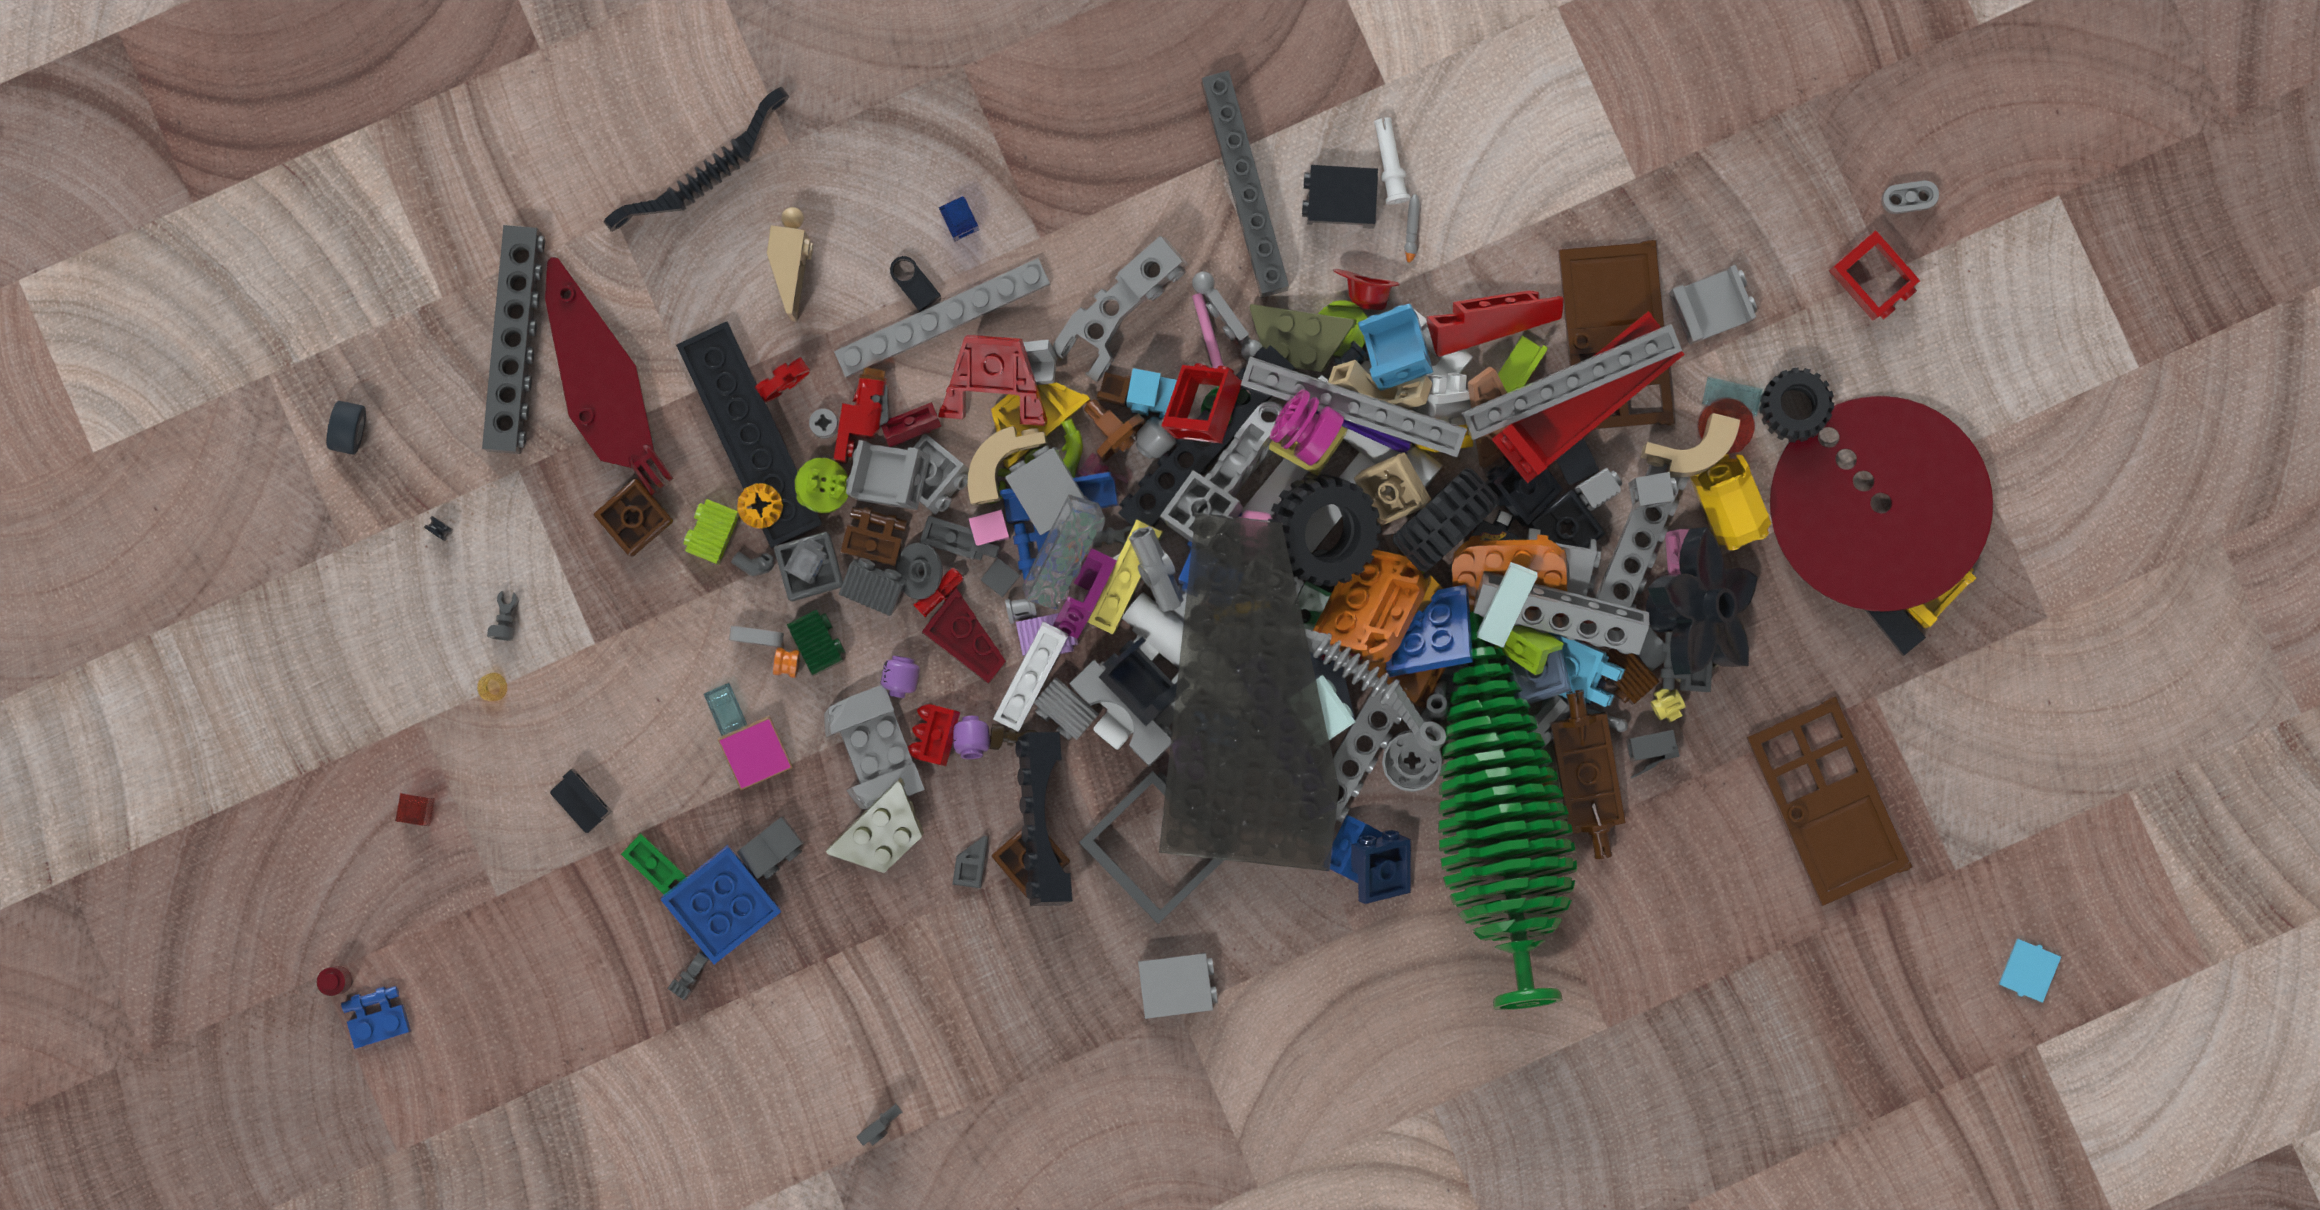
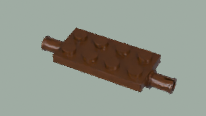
M1575 690V693L1569 691L1566 693L1571 717L1566 720L1549 723L1560 788L1564 796L1563 805L1567 806L1569 813L1566 821L1568 824H1571L1573 834L1588 832V835H1591L1595 859H1604L1603 855L1609 858L1613 855L1608 832H1610L1611 827L1625 824L1626 822L1607 713L1587 714L1584 690Z

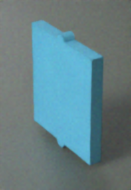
M2016 939L1999 985L2017 992L2018 996L2022 997L2025 995L2043 1003L2061 956L2042 949L2041 945L2034 946Z

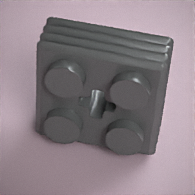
M828 532L774 547L788 600L796 601L841 588L843 580ZM808 559L812 563H816L812 574L802 571V567L806 565L805 561Z

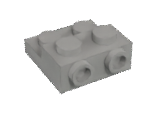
M925 433L913 447L930 455L919 502L936 515L938 511H945L950 506L952 501L950 497L957 489L962 490L967 486L969 469Z

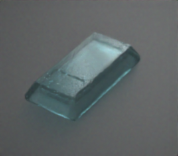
M1707 377L1702 404L1757 416L1763 389Z
M730 683L704 693L721 736L748 725Z

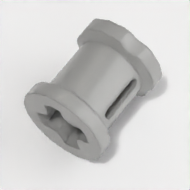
M1024 598L1015 601L1005 599L1010 624H1014L1015 620L1038 618L1034 598L1029 600Z

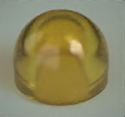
M498 673L486 674L479 679L477 692L486 701L501 700L507 692L506 680ZM490 680H495L500 685V690L495 695L491 694L488 690V682Z

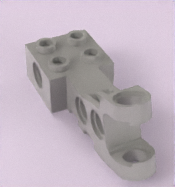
M1159 236L1118 272V275L1115 277L1118 281L1117 284L1108 292L1101 289L1094 295L1097 301L1087 310L1081 307L1071 316L1052 346L1057 356L1063 359L1079 336L1100 349L1098 352L1099 357L1092 368L1085 373L1088 377L1098 382L1114 361L1108 345L1123 319L1142 302L1148 299L1152 301L1157 299L1165 291L1163 286L1169 281L1174 283L1186 273L1184 268L1188 263L1166 238ZM1154 264H1159L1160 273L1157 277L1152 278L1150 276V268ZM1111 300H1116L1119 304V311L1114 316H1110L1106 312V305ZM1095 324L1103 326L1104 334L1100 339H1094L1090 334L1091 327Z
M1269 401L1260 404L1235 434L1234 440L1226 451H1223L1218 458V462L1205 478L1194 470L1191 472L1160 515L1165 525L1211 555L1243 510L1240 501L1235 496L1266 457L1270 458L1274 454L1273 451L1269 450L1271 443L1269 437L1275 421L1265 422L1261 416L1265 412H1272L1278 416L1282 410L1279 404Z

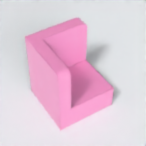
M1002 510L969 519L977 546L1010 539Z

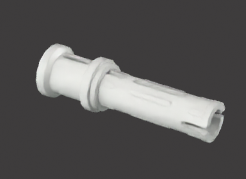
M1387 117L1384 118L1385 130L1382 118L1375 120L1374 125L1384 168L1381 180L1385 182L1388 197L1385 201L1388 205L1407 202L1411 197L1406 192L1404 182L1406 172L1400 168L1392 118Z

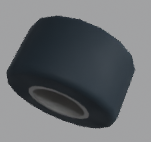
M337 401L329 419L326 445L329 450L352 455L357 453L366 422V408L363 405L344 401Z

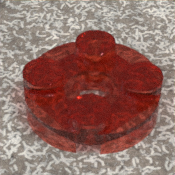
M1721 397L1712 401L1709 405L1707 404L1700 412L1697 421V429L1701 440L1704 436L1707 420L1712 413L1740 420L1739 429L1733 445L1726 454L1742 451L1751 441L1754 434L1755 422L1752 412L1743 402L1731 397Z

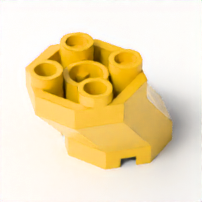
M1725 454L1710 469L1690 476L1711 532L1718 544L1725 545L1727 550H1737L1742 545L1766 538L1769 534L1768 528L1771 525L1769 514L1753 479L1750 467L1743 455H1736L1737 459H1730L1729 455Z

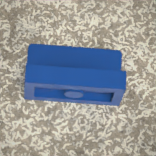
M1346 815L1322 866L1358 883V874L1351 871V844L1358 843L1361 836L1382 837V832Z

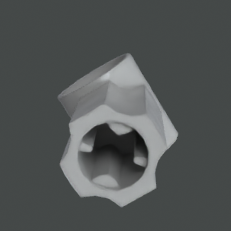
M1561 695L1550 697L1537 714L1532 715L1535 717L1538 726L1533 732L1540 733L1545 743L1540 748L1541 750L1552 739L1549 723L1565 720L1570 714L1568 701Z

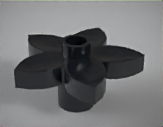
M1707 527L1689 529L1680 551V574L1664 575L1656 579L1648 587L1650 594L1646 602V612H1649V624L1656 632H1672L1670 656L1674 675L1693 674L1701 671L1711 660L1722 667L1749 666L1747 635L1737 615L1744 611L1751 603L1758 576L1743 568L1724 569L1721 549Z

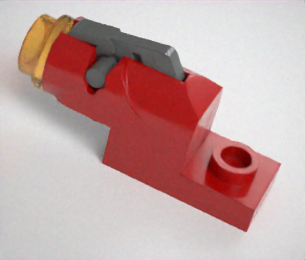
M863 368V373L859 374L858 387L852 401L855 402V405L842 403L834 460L836 462L847 463L848 457H853L855 441L851 440V436L874 439L880 426L888 422L886 371Z

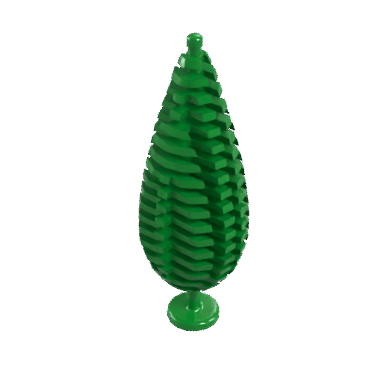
M1471 611L1470 625L1473 662L1468 663V666L1475 667L1463 668L1459 672L1454 673L1453 683L1456 685L1465 684L1458 687V691L1451 693L1450 702L1453 704L1463 703L1451 707L1448 712L1447 722L1455 724L1445 728L1446 741L1451 743L1443 747L1442 757L1444 756V760L1448 762L1441 766L1440 776H1443V779L1448 781H1444L1439 785V795L1448 800L1439 803L1438 813H1443V817H1448V819L1438 822V833L1443 832L1444 836L1450 837L1439 840V851H1444V854L1452 856L1441 858L1440 861L1442 870L1446 869V872L1456 873L1443 877L1445 887H1449L1450 890L1460 891L1465 889V891L1451 894L1450 899L1453 905L1459 908L1471 907L1470 909L1462 910L1458 916L1466 924L1475 925L1480 923V925H1484L1473 929L1475 931L1473 933L1480 940H1511V942L1497 945L1495 948L1513 954L1517 991L1496 996L1493 999L1494 1009L1517 1010L1541 1007L1561 1002L1563 998L1562 993L1557 988H1535L1530 951L1544 943L1545 940H1528V937L1531 938L1554 932L1562 922V918H1548L1565 912L1572 900H1569L1570 897L1562 896L1557 898V896L1571 893L1575 886V880H1572L1570 877L1558 878L1559 876L1577 871V860L1573 861V858L1568 857L1560 858L1576 853L1574 842L1568 839H1560L1573 835L1571 824L1560 820L1568 818L1569 813L1567 806L1557 803V801H1561L1564 798L1562 789H1559L1558 786L1550 785L1558 781V776L1553 768L1547 767L1552 763V760L1547 751L1540 749L1545 745L1541 734L1533 732L1538 728L1535 717L1531 715L1521 716L1529 712V703L1523 698L1514 699V694L1523 690L1519 683L1515 681L1507 682L1508 677L1515 674L1508 664L1501 666L1498 663L1506 659L1502 648L1486 647V645L1492 643L1477 638V632L1484 617Z

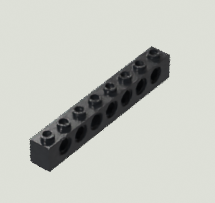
M1271 345L1267 349L1261 347L1253 356V358L1292 371L1297 370ZM1242 368L1236 374L1241 381L1246 370L1245 368ZM1241 385L1240 391H1250L1251 400L1246 405H1240L1237 401L1235 402L1232 411V421L1227 426L1222 443L1212 442L1208 447H1201L1196 440L1178 439L1176 443L1179 446L1172 454L1167 451L1159 459L1157 464L1160 467L1153 475L1148 472L1140 480L1138 485L1141 488L1134 496L1129 493L1121 501L1119 506L1122 509L1118 514L1132 526H1134L1136 520H1139L1154 528L1161 520L1160 515L1191 472L1194 470L1202 475L1234 440L1235 434L1260 404L1269 401L1273 396ZM1205 409L1198 416L1197 420L1208 421L1211 411L1209 412ZM1186 452L1191 453L1194 457L1192 466L1182 468L1179 464L1180 456ZM1166 473H1171L1175 478L1173 487L1169 489L1162 488L1160 484L1161 477ZM1147 494H1152L1156 499L1155 506L1150 510H1145L1141 505L1142 498Z

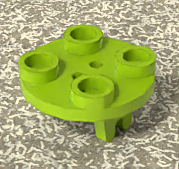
M814 458L807 461L798 470L795 478V491L798 502L817 513H830L838 510L848 498L846 494V481L848 478L846 471L837 462L828 458Z

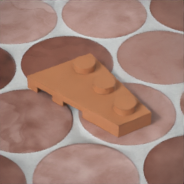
M1490 366L1467 382L1471 409L1507 394L1496 370ZM1507 426L1476 439L1479 465L1481 467H1488L1504 455L1492 441V438Z

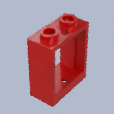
M1876 230L1829 270L1872 321L1879 316L1883 320L1896 310L1893 304L1900 298L1904 302L1917 292L1914 286L1920 282L1919 278ZM1874 246L1907 282L1880 307L1875 304L1847 272V269Z
M1195 363L1194 366L1182 365L1161 427L1174 438L1222 443L1242 381L1233 374L1234 371L1226 366L1210 368L1200 363ZM1199 384L1219 386L1208 421L1188 419Z

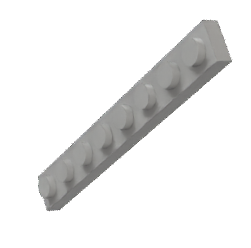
M1037 258L834 351L845 377L848 378L1050 285V282Z
M1669 324L1461 414L1471 439L1475 440L1679 353L1682 349L1673 326Z
M1253 357L1249 358L1241 382L1242 386L1290 401L1299 391L1305 389L1310 393L1309 401L1313 397L1319 399L1317 411H1321L1326 406H1329L1341 414L1344 420L1458 457L1467 431L1466 428Z

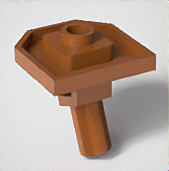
M1093 399L1086 402L1087 405L1084 407V411L1092 418L1107 438L1096 451L1103 463L1119 450L1122 452L1127 451L1136 442L1133 438L1145 423V420L1139 413L1123 424L1110 410L1107 411L1098 400Z

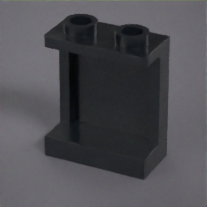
M1311 165L1310 173L1304 172L1303 189H1309L1308 200H1303L1302 217H1307V225H1313V223L1363 225V228L1374 229L1376 222L1378 168Z
M1142 636L1135 643L1132 640L1128 641L1119 650L1120 656L1114 653L1103 664L1106 669L1099 678L1147 726L1174 703L1191 684L1184 677L1173 684L1140 649L1146 642V639Z

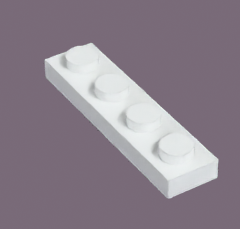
M1042 622L993 720L1019 732L1067 640V633Z

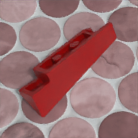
M1529 290L1453 302L1452 312L1454 314L1427 316L1426 322L1435 353L1438 357L1560 320L1563 313V297L1557 296L1540 299L1539 292Z

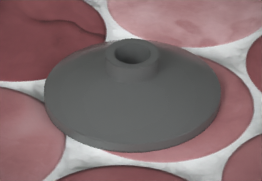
M913 543L904 548L900 553L896 564V571L902 575V579L906 580L903 592L913 599H926L933 595L942 579V565L936 551L927 544Z

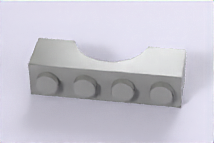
M1093 660L1069 683L1070 686L1089 706L1101 702H1110L1121 706L1128 712L1134 725L1133 737L1129 747L1150 767L1174 744V741L1171 739L1174 734L1163 722L1157 725L1152 721L1145 726L1099 678L1106 669L1103 666L1104 662L1102 661L1098 664Z

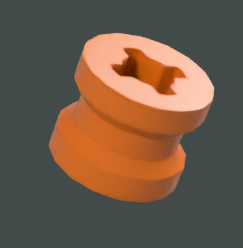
M777 647L773 675L779 676L784 673L788 674L789 677L796 678L800 663V651L793 650L788 652L784 648Z

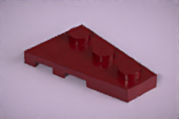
M956 588L923 629L922 634L989 685L1004 666L1006 660Z

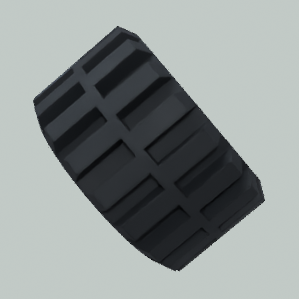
M1799 367L1792 368L1790 371L1786 369L1780 372L1778 376H1775L1764 389L1760 398L1761 406L1759 407L1760 414H1763L1761 420L1764 425L1767 424L1769 426L1768 431L1771 434L1773 432L1778 434V439L1783 440L1787 438L1789 442L1794 443L1796 440L1801 442L1807 441L1808 438L1816 436L1831 419V412L1834 409L1835 403L1832 402L1834 397L1833 391L1828 390L1829 383L1826 380L1823 382L1820 379L1821 375L1817 372L1811 374V369L1804 368L1802 371L1799 370ZM1796 390L1807 395L1812 403L1811 415L1804 420H1795L1787 416L1781 407V398L1784 393Z

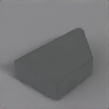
M988 836L981 837L956 856L952 885L981 888Z

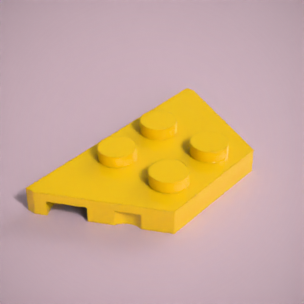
M1057 382L1037 385L1047 416V424L1045 426L1020 424L1019 395L1008 394L991 409L996 432L1014 426L1017 437L1022 436L1021 432L1024 430L1038 428V431L1044 432L1047 437L1062 424L1061 422L1070 418L1083 407L1090 398ZM1032 449L1018 451L1009 455L1004 460L1005 467L1009 469Z

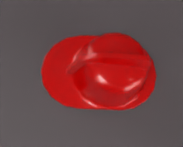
M1333 269L1335 273L1347 278L1349 297L1353 303L1364 309L1384 310L1387 306L1392 287L1400 285V283L1391 280L1370 278L1346 270Z

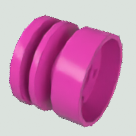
M1302 389L1280 411L1269 439L1276 443L1283 439L1281 447L1284 449H1288L1297 442L1294 456L1307 465L1312 466L1321 458L1337 436L1344 417L1329 406H1326L1316 414L1319 399L1313 397L1309 401L1310 393Z

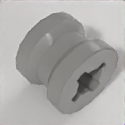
M819 409L811 415L809 425L817 437L828 439L837 433L839 421L832 411Z

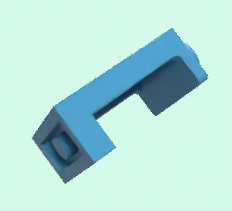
M1411 304L1397 306L1393 310L1369 316L1367 319L1358 322L1359 329L1364 335L1372 368H1370L1371 377L1380 391L1433 373L1419 317Z

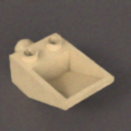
M789 207L784 210L781 216V221L785 227L771 225L767 256L785 311L791 321L797 322L806 260H811L813 243H811V239H809L805 230L798 229L804 221L803 213L796 207Z

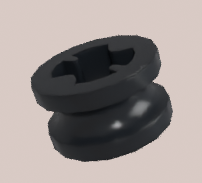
M431 516V523L425 525L424 528L443 541H446V534L452 532L453 529L434 516Z

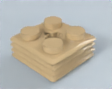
M1404 452L1361 470L1354 477L1356 484L1373 499L1374 502L1371 506L1378 508L1380 517L1377 518V521L1381 526L1418 511L1431 501L1428 492Z

